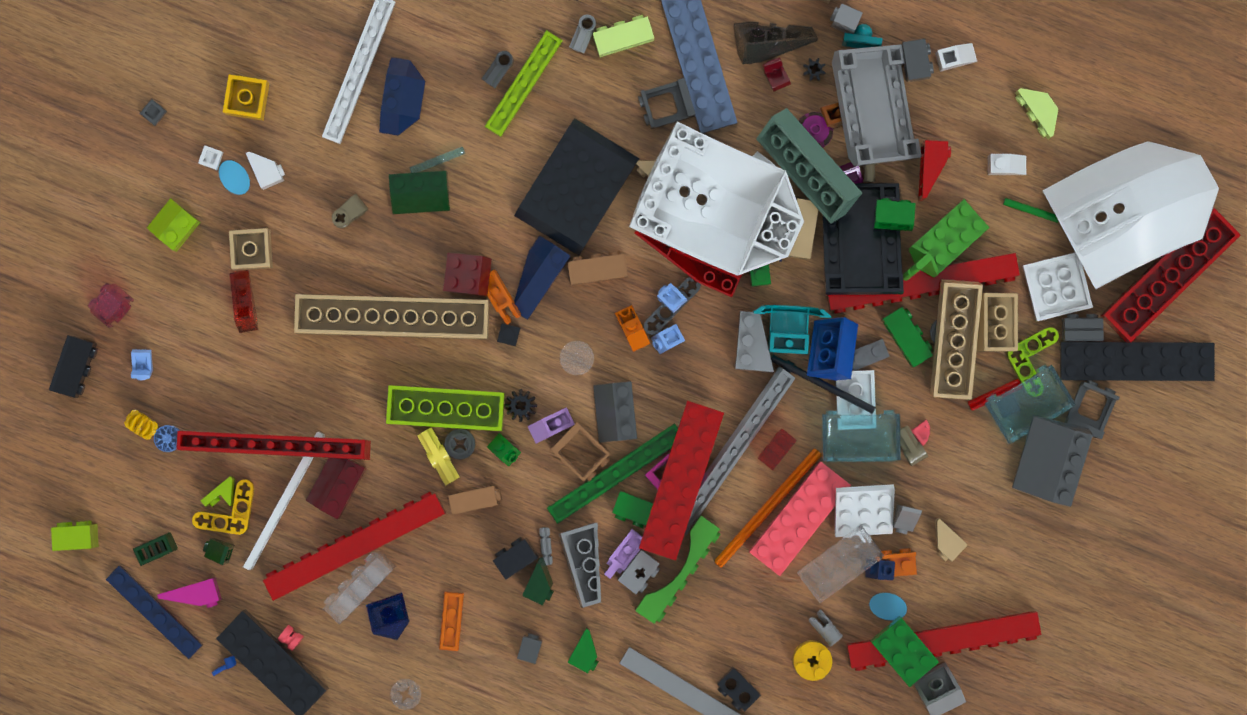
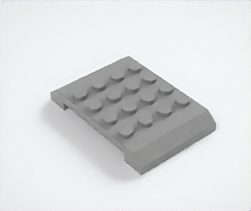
M902 44L838 50L834 52L832 67L848 158L854 166L911 160L922 157L919 139H914L901 67L905 63Z

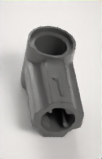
M507 51L499 52L482 77V80L496 88L509 68L513 66V56ZM503 55H507L510 58V62L507 65L500 64V58Z

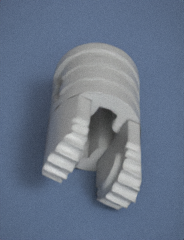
M820 609L817 615L824 626L813 617L808 621L831 647L843 635Z

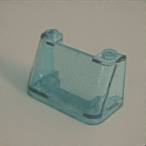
M1046 364L1036 370L1037 374L1002 395L997 396L995 393L986 399L987 403L984 405L1007 446L1028 435L1033 415L1054 420L1076 405L1052 365L1049 367Z
M884 410L883 414L839 415L837 411H826V414H822L821 462H895L901 460L900 414H895V410Z

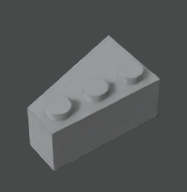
M740 311L735 369L774 372L760 314Z

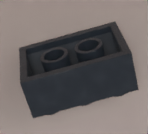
M67 335L49 391L73 398H78L79 395H82L85 389V384H83L85 377L90 375L92 368L89 365L91 360L95 359L97 355V344L76 336Z

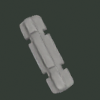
M544 527L539 529L541 554H543L542 558H544L546 565H551L553 559L551 556V539L549 538L550 529Z

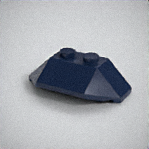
M391 57L384 86L379 133L399 136L420 119L426 81L410 60Z

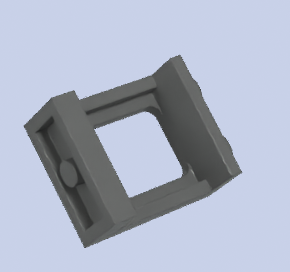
M685 78L646 91L641 90V96H638L641 108L645 107L646 114L643 115L646 126L650 125L651 129L689 119L696 115ZM672 93L677 113L654 120L647 100L662 94Z
M1093 381L1081 382L1064 423L1089 428L1094 438L1102 439L1105 433L1103 431L1112 409L1120 397L1115 395L1116 391L1105 387V390L1098 388V384ZM1087 390L1101 394L1107 399L1097 421L1078 413Z

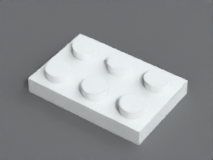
M874 370L852 371L851 379L836 381V387L876 407ZM836 396L837 429L876 428V409L871 414Z

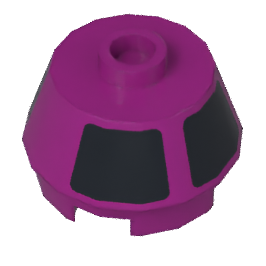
M810 112L799 119L802 126L822 148L829 144L833 137L834 129L827 126L822 113Z

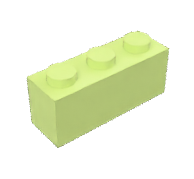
M643 15L633 17L631 22L619 21L614 23V27L607 28L603 26L595 29L596 32L593 33V38L599 57L653 42L654 35L648 16L643 17Z

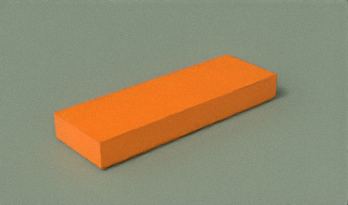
M444 593L440 650L459 651L464 593Z

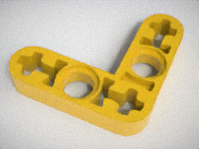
M244 479L237 483L232 516L201 511L194 514L192 518L193 525L198 529L236 535L245 533L248 530L254 495L253 482ZM245 482L250 487V490L246 491L245 497L249 496V500L245 498L238 499L239 495L243 496V490L240 489V486L244 485ZM241 501L247 504L248 508L245 512H239L237 509V505ZM203 515L204 519L210 520V516H213L211 521L212 528L208 527L210 523L206 522L202 523L201 526L197 518ZM219 517L223 518L226 522L222 529L217 528L215 525V521ZM229 518L232 519L231 523L234 524L240 520L244 528L237 531V527L231 526V530H227L230 524Z

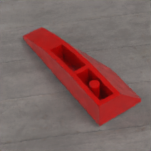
M635 231L634 234L697 283L731 298L733 297L743 274L737 276L672 248L639 231Z

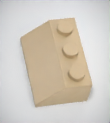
M982 293L977 351H1018V294Z

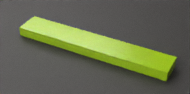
M546 30L486 123L485 128L502 137L563 40Z

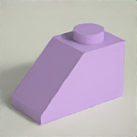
M566 407L527 427L535 443H538L575 425Z

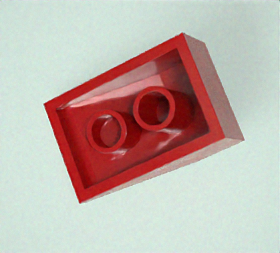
M925 140L921 144L922 157L920 158L918 201H923L927 198L948 158H951V146H948V141Z

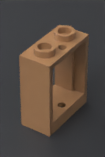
M578 422L550 449L583 482L586 479L590 481L597 474L595 472L597 467L600 465L603 468L611 460L608 457L610 453ZM579 431L603 453L585 474L578 470L560 452Z
M496 485L448 496L452 515L499 504V500H502L500 488L496 489Z

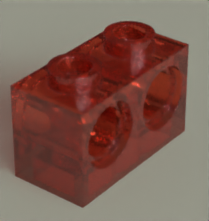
M781 428L757 459L771 470H774L797 440Z

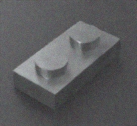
M883 339L855 350L853 371L890 357Z

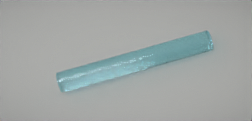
M460 147L409 168L411 173H418L466 153L464 148Z

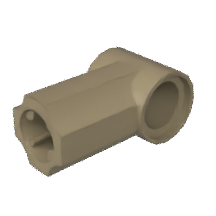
M908 425L894 433L895 438L903 449L905 458L911 466L928 457L925 449L916 440Z

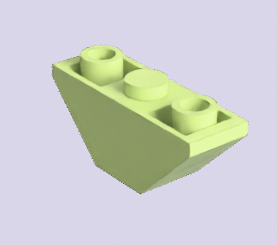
M1022 88L1015 92L1017 95L1015 99L1020 106L1024 105L1028 111L1026 112L1028 118L1032 122H1036L1040 135L1043 138L1046 137L1047 140L1054 136L1058 107L1049 94Z

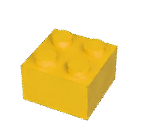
M229 74L223 113L230 116L264 121L270 83L267 80Z

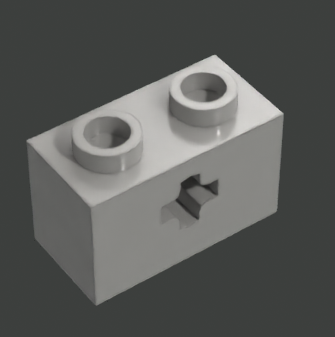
M841 4L839 8L835 7L830 18V21H833L831 27L844 33L853 34L863 12Z
M641 549L618 578V581L633 593L637 594L638 591L642 593L648 586V583H646L650 576L654 578L659 572L660 568L658 566L660 563ZM644 568L645 576L636 577L637 572L635 570Z

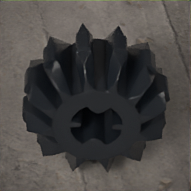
M522 389L519 390V396H517L515 391H512V395L515 398L512 399L509 396L506 398L511 401V404H505V407L512 408L506 412L507 415L514 412L512 420H515L517 415H519V422L523 421V415H525L527 420H530V416L527 413L530 412L533 415L536 413L530 409L531 407H537V404L530 403L536 399L535 396L528 399L529 391L526 392L525 396H523ZM519 400L526 402L525 410L523 411L516 409L517 401Z

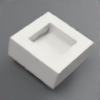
M204 145L198 164L218 170L224 152Z

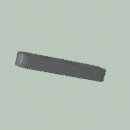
M688 277L677 288L687 298V301L676 312H671L668 318H663L660 315V310L666 307L662 303L645 321V332L649 335H656L699 291L701 284L696 283L697 289H691L688 292L691 296L687 297L686 293L680 289L682 287L686 289L689 286L687 283L689 280L691 282L694 281L691 277ZM657 314L658 318L664 321V323L661 325L659 322L656 325V331H648L649 326L647 323H653L656 320L653 316Z

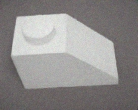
M251 152L246 153L261 189H267L284 181L283 176L285 172L281 164L277 165L276 162Z
M988 155V175H1026V156Z

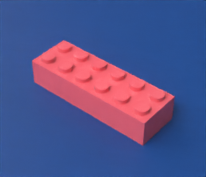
M819 461L748 552L777 575L781 576L835 507L836 488L850 487L851 485Z

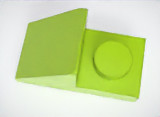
M233 476L228 477L201 500L205 507L209 505L213 507L221 500L219 497L222 496L229 506H233L235 478Z

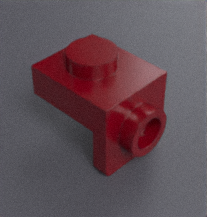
M780 57L771 59L763 64L765 76L773 92L791 85Z

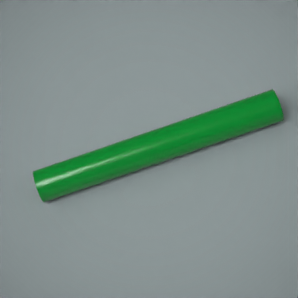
M1008 198L1004 199L1003 205L1058 223V219L1053 213Z

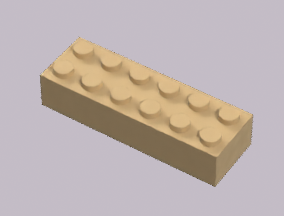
M941 279L930 394L933 397L972 400L983 285L980 282Z

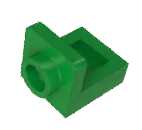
M500 433L487 446L507 466L515 462L521 454Z

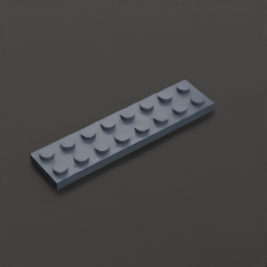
M661 0L683 77L686 80L700 133L704 134L737 124L701 0Z

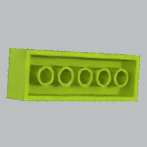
M388 385L386 424L503 431L505 393Z

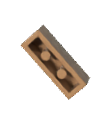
M620 251L609 252V256L604 257L601 254L590 255V259H583L582 256L573 257L568 262L571 286L628 277L625 253L621 254Z

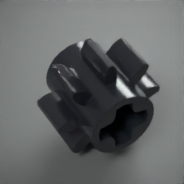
M809 58V65H803V68L807 69L803 76L808 75L810 82L813 78L820 81L819 75L826 74L825 71H822L825 64H820L819 58L816 61H812ZM817 66L819 72L812 74V70L809 67Z

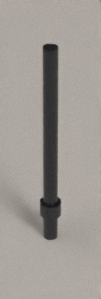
M773 355L771 358L774 364L782 367L788 373L792 372L871 414L874 413L876 407L820 378L807 376V371L795 366V363L790 360L785 361L776 355Z

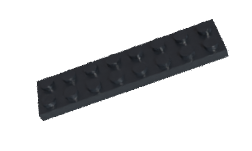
M1060 342V380L1215 381V343Z

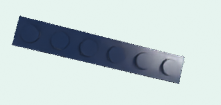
M121 565L106 579L188 659L202 647L203 644Z

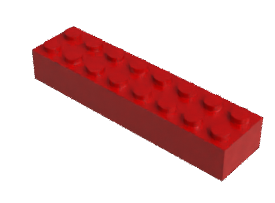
M1213 208L1203 240H1198L1161 256L1100 317L1125 342L1131 343L1241 236L1240 233Z
M690 401L686 402L639 549L676 560L724 412Z

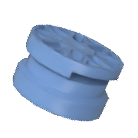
M171 425L160 427L154 434L155 446L163 452L175 451L177 447V432L180 430Z

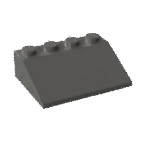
M1033 415L1012 488L1053 503L1071 507L1093 437L1090 429Z

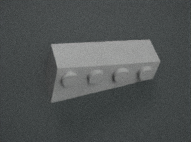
M597 522L559 533L581 608L601 602Z

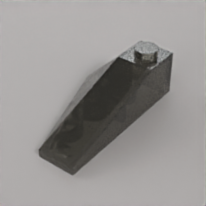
M759 22L734 23L733 26L737 54L742 64L760 63L818 41L814 29L808 26L788 25L787 28L778 27L774 23H770V26L758 25Z

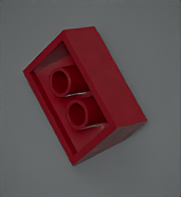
M328 458L306 501L326 514L340 519L367 468L351 459Z

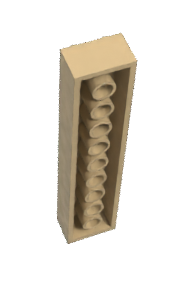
M295 294L294 333L488 339L489 300Z

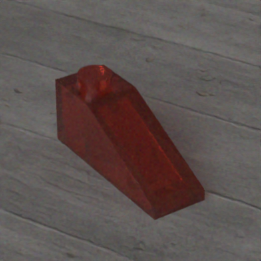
M249 270L230 273L234 321L239 333L258 330L257 313Z

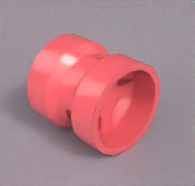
M288 625L277 640L280 643H285L287 648L293 651L304 636L296 633L294 628Z

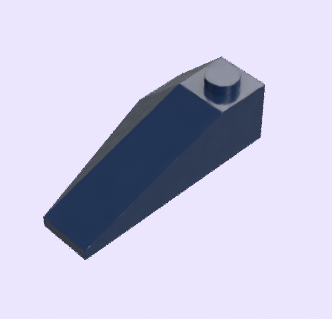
M540 235L528 252L514 304L518 307L521 316L527 320L571 258L569 254Z

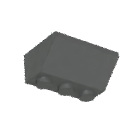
M632 382L594 385L599 443L637 439Z

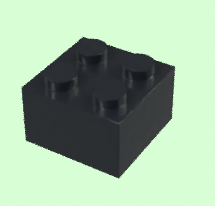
M519 537L511 543L512 547L506 550L504 547L495 554L496 558L493 562L505 580L538 559L539 555L527 538L522 539Z

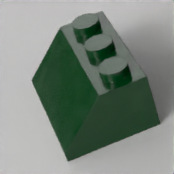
M447 171L389 174L393 215L450 211Z

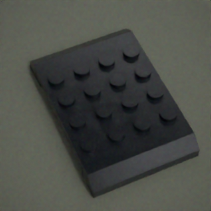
M574 118L514 216L580 256L640 158Z
M854 183L862 194L846 215L830 223L822 214L825 295L903 294L900 230L874 228L877 200L888 198L892 201L900 202L899 183Z

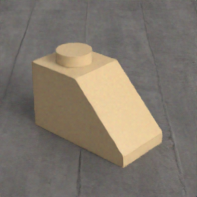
M940 518L935 520L936 548L939 550L937 554L945 562L947 560L953 562L967 547V544Z

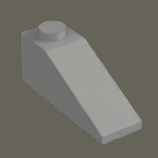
M897 505L893 520V527L896 528V532L907 534L908 531L913 532L922 510Z

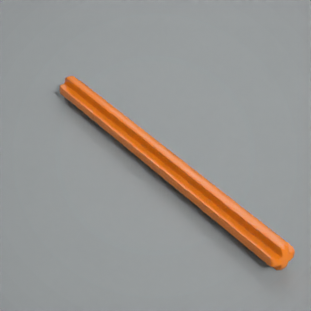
M813 449L719 554L714 560L715 564L722 568L822 456L817 449Z

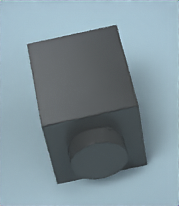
M528 633V636H523L517 659L536 664L542 640L539 639L538 635Z

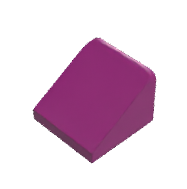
M851 162L839 166L853 183H863L859 166H854Z

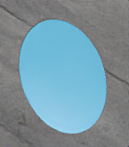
M232 160L224 161L220 165L219 177L224 187L231 193L237 195L245 194L250 187V179L246 170L239 163Z
M891 593L876 594L869 603L871 611L884 620H895L898 616L904 617L907 612L906 603L900 597Z

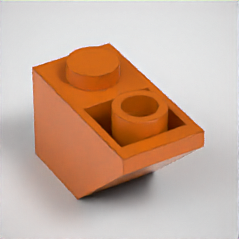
M632 305L615 313L633 352L650 344Z

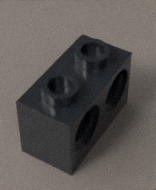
M734 667L717 682L720 686L718 691L725 697L729 695L733 699L732 705L737 710L742 708L746 711L761 696ZM728 679L736 680L734 688H727L725 686ZM742 692L749 693L750 698L747 702L739 700V695Z

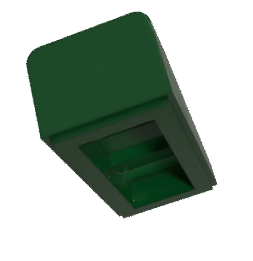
M170 532L133 548L140 566L178 550ZM156 542L159 543V546H160V548H161V550H162V553H160L159 548H158ZM149 545H151L155 556L152 555ZM144 548L148 556V559L145 558L141 549Z

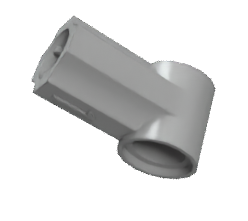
M587 14L579 19V24L569 48L583 54L585 53L591 36L596 29V21L593 16ZM586 19H590L593 22L592 27L589 29H585L582 26L583 21Z

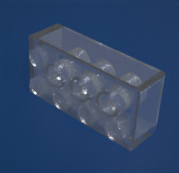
M859 525L801 567L797 574L817 601L821 603L880 561L884 554L863 526Z
M381 551L377 553L371 552L364 560L366 564L363 567L361 565L358 566L351 573L353 577L350 580H344L338 586L339 592L331 594L324 601L326 605L323 609L338 624H341L397 567Z

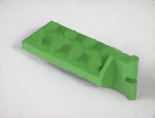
M965 199L909 248L914 265L903 274V280L907 281L920 270L932 277H936L989 229V226Z

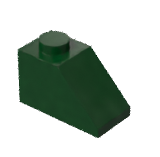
M210 538L203 547L204 557L220 565L228 564L235 545Z
M539 558L522 595L542 606L545 600L550 601L554 592L551 590L553 581L544 558Z

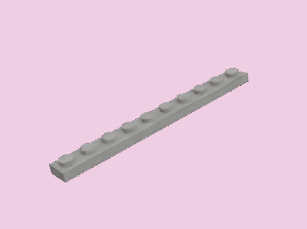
M779 367L704 474L685 535L690 531L795 380V377L783 368Z

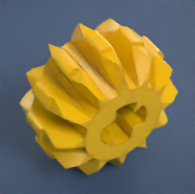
M132 410L124 422L126 428L146 440H150L158 428V424L153 419L138 410Z

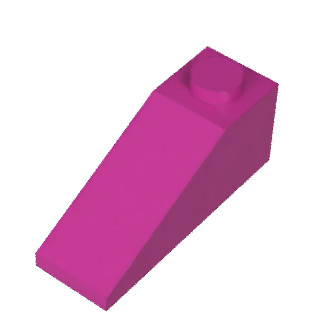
M216 577L157 595L158 599L197 606L206 605L207 608L218 605L217 601L222 600Z

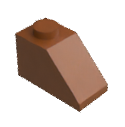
M839 102L820 108L828 127L835 129L843 126Z

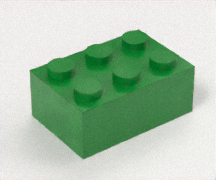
M900 616L870 640L909 687L939 663Z

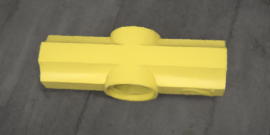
M432 427L417 435L427 452L426 455L430 463L438 471L443 483L448 485L460 478L450 460V455L446 452L444 445H441Z

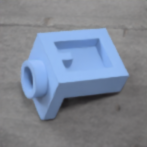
M672 283L668 286L664 285L658 291V301L663 303L672 313L676 312L687 301V298Z
M677 324L651 337L653 347L659 354L685 341Z

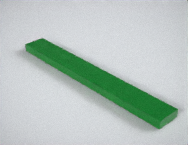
M674 423L594 476L590 481L585 482L549 506L547 509L556 523H560L670 450L678 429L676 424Z

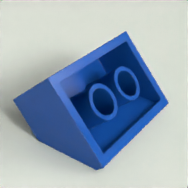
M845 317L814 321L807 376L836 381L851 379L858 332L857 323Z

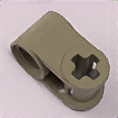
M355 194L332 214V221L336 227L345 228L368 210V207ZM338 215H340V216H344V215H345V217H344L345 222H344V223H342V222H338V223H337V221H338L337 216H338Z

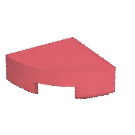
M927 420L911 430L922 446L926 444L930 435V425Z

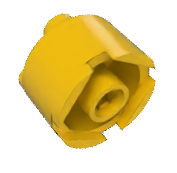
M809 640L796 647L792 656V662L796 672L802 678L816 681L823 679L830 672L832 656L822 643ZM815 656L817 662L810 665V662L807 661L808 658Z

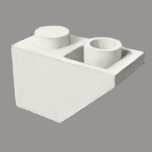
M972 43L940 49L935 53L940 72L977 62Z

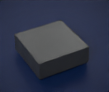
M151 99L139 114L156 126L167 111Z

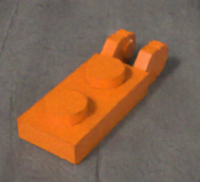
M496 269L490 272L487 296L496 312H499L504 322L508 325L511 323V318L504 310L505 308L509 307L516 318H519L521 313L514 304L513 298Z

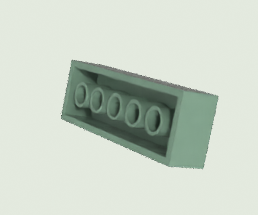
M787 108L773 115L756 138L783 170H786L787 175L830 223L846 215L861 196L862 192Z

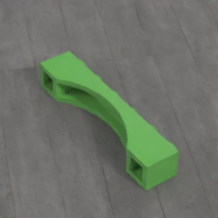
M700 515L690 530L689 553L681 571L666 586L647 593L635 611L653 624L656 621L660 622L666 614L664 612L666 606L669 605L671 607L676 600L675 593L678 589L682 591L688 581L685 579L689 573L693 575L699 565L696 563L700 557L704 559L710 551L707 547L711 541L715 543L721 535L718 532L720 528Z

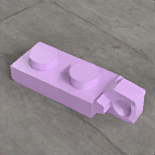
M631 529L606 563L610 567L604 573L605 576L611 579L616 571L620 574L626 569L640 551L641 535Z

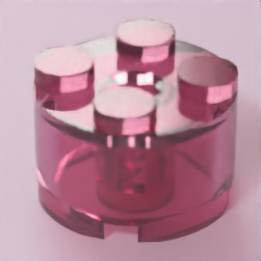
M106 283L100 289L101 293L99 296L93 298L89 302L88 307L93 316L105 326L111 328L113 327L111 323L114 321L120 322L131 308L129 303L130 301L133 302L134 299L117 284L109 285Z

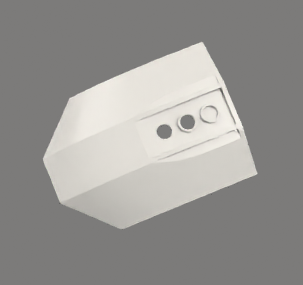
M677 121L644 185L629 227L694 258L738 276L788 257L804 220L786 170L736 150ZM682 186L687 187L689 190L687 197H682L679 193ZM699 194L706 196L707 202L705 205L697 203L696 198Z
M1147 141L1100 160L1044 189L1043 192L1095 289H1098L1152 260L1198 240H1203L1219 187L1201 155ZM1118 203L1125 206L1124 211L1120 214L1115 213L1113 210L1114 206ZM1099 213H1105L1107 218L1103 222H1098L1096 216Z

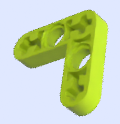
M1045 328L1018 343V351L1021 353L1018 356L1021 361L1025 359L1026 362L1020 363L1017 367L1015 363H1018L1017 358L1011 357L1013 351H1007V358L1025 392L1030 396H1039L1043 391V384L1028 357L1057 342L1059 334L1054 328ZM1047 331L1049 333L1053 332V340L1047 339L1043 341L1045 345L1042 346L1041 340L1037 336L1040 335V338H1043L1047 335ZM1030 340H1035L1038 343V347L1034 351H1031L1027 346ZM1024 365L1030 368V374L1026 377L1020 374V368ZM1034 376L1035 379L1031 381L1034 385L1038 384L1037 393L1034 391L1030 392L1031 384L1030 382L1025 383L1024 380Z

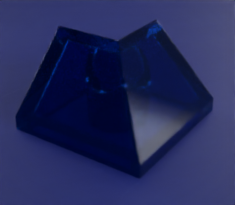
M401 592L366 605L372 633L398 640L410 622L403 593Z

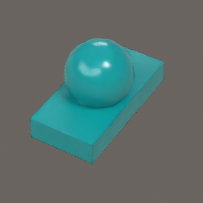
M860 24L856 27L854 34H844L842 46L852 48L882 46L883 38L872 37L873 31L871 27L866 24Z

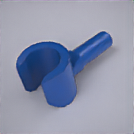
M235 657L225 658V665L212 671V675L215 676L223 670L236 666Z

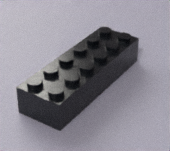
M246 609L216 638L295 715H304L329 689Z

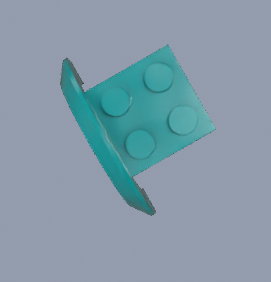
M761 305L753 310L754 314L770 313L768 349L769 352L808 354L809 315L831 318V315L824 309L814 307Z

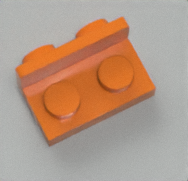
M911 548L899 549L900 553H892V550L880 551L879 555H876L878 560L895 561L894 577L917 575L916 552L911 551Z

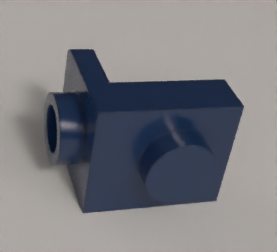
M867 558L865 565L866 578L894 580L895 561Z

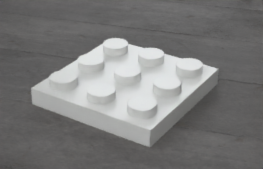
M1076 253L1022 266L1036 321L1093 308L1083 265Z
M894 484L836 488L835 537L893 534Z

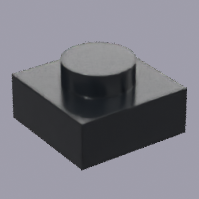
M502 323L497 342L516 346L520 328Z

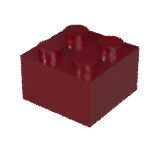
M448 253L443 291L487 296L492 258Z

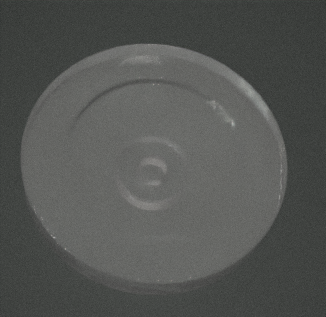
M572 341L561 350L560 364L567 373L582 375L593 366L594 354L586 343Z

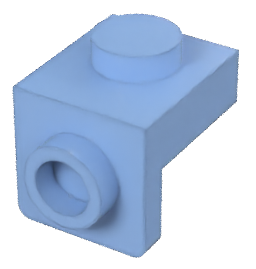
M132 349L131 378L137 380L149 379L153 372L152 350Z

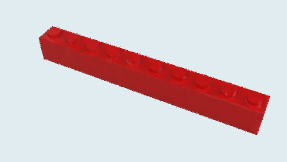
M1016 253L952 264L948 265L936 277H932L920 270L907 281L903 280V294L827 295L829 311L834 310V313L837 314L846 312L845 308L853 307V310L864 309V305L871 303L872 307L884 305L883 301L891 300V303L902 302L904 297H910V300L921 298V294L928 293L929 296L939 295L941 279L985 283V286L997 284L996 280L1004 279V283L1015 281V277L1020 276Z
M178 431L176 450L370 460L371 441Z
M428 492L420 496V501L414 503L412 500L404 504L403 510L397 512L394 509L386 513L387 518L380 521L378 517L369 522V527L363 529L361 526L351 531L353 535L347 538L343 535L334 540L335 544L331 546L325 544L317 548L318 552L311 555L309 552L300 557V562L294 564L291 561L283 565L284 570L277 573L275 569L267 573V578L263 582L272 600L274 601L446 514L437 494Z
M1036 611L914 632L934 657L942 656V652L950 651V654L961 653V649L968 648L969 651L979 650L982 645L996 647L999 646V642L1006 641L1007 644L1018 643V639L1025 638L1026 641L1035 640L1037 636L1042 635L1038 612ZM870 640L846 644L849 664L851 668H855V671L865 670L868 665H874L875 668L886 666V659Z

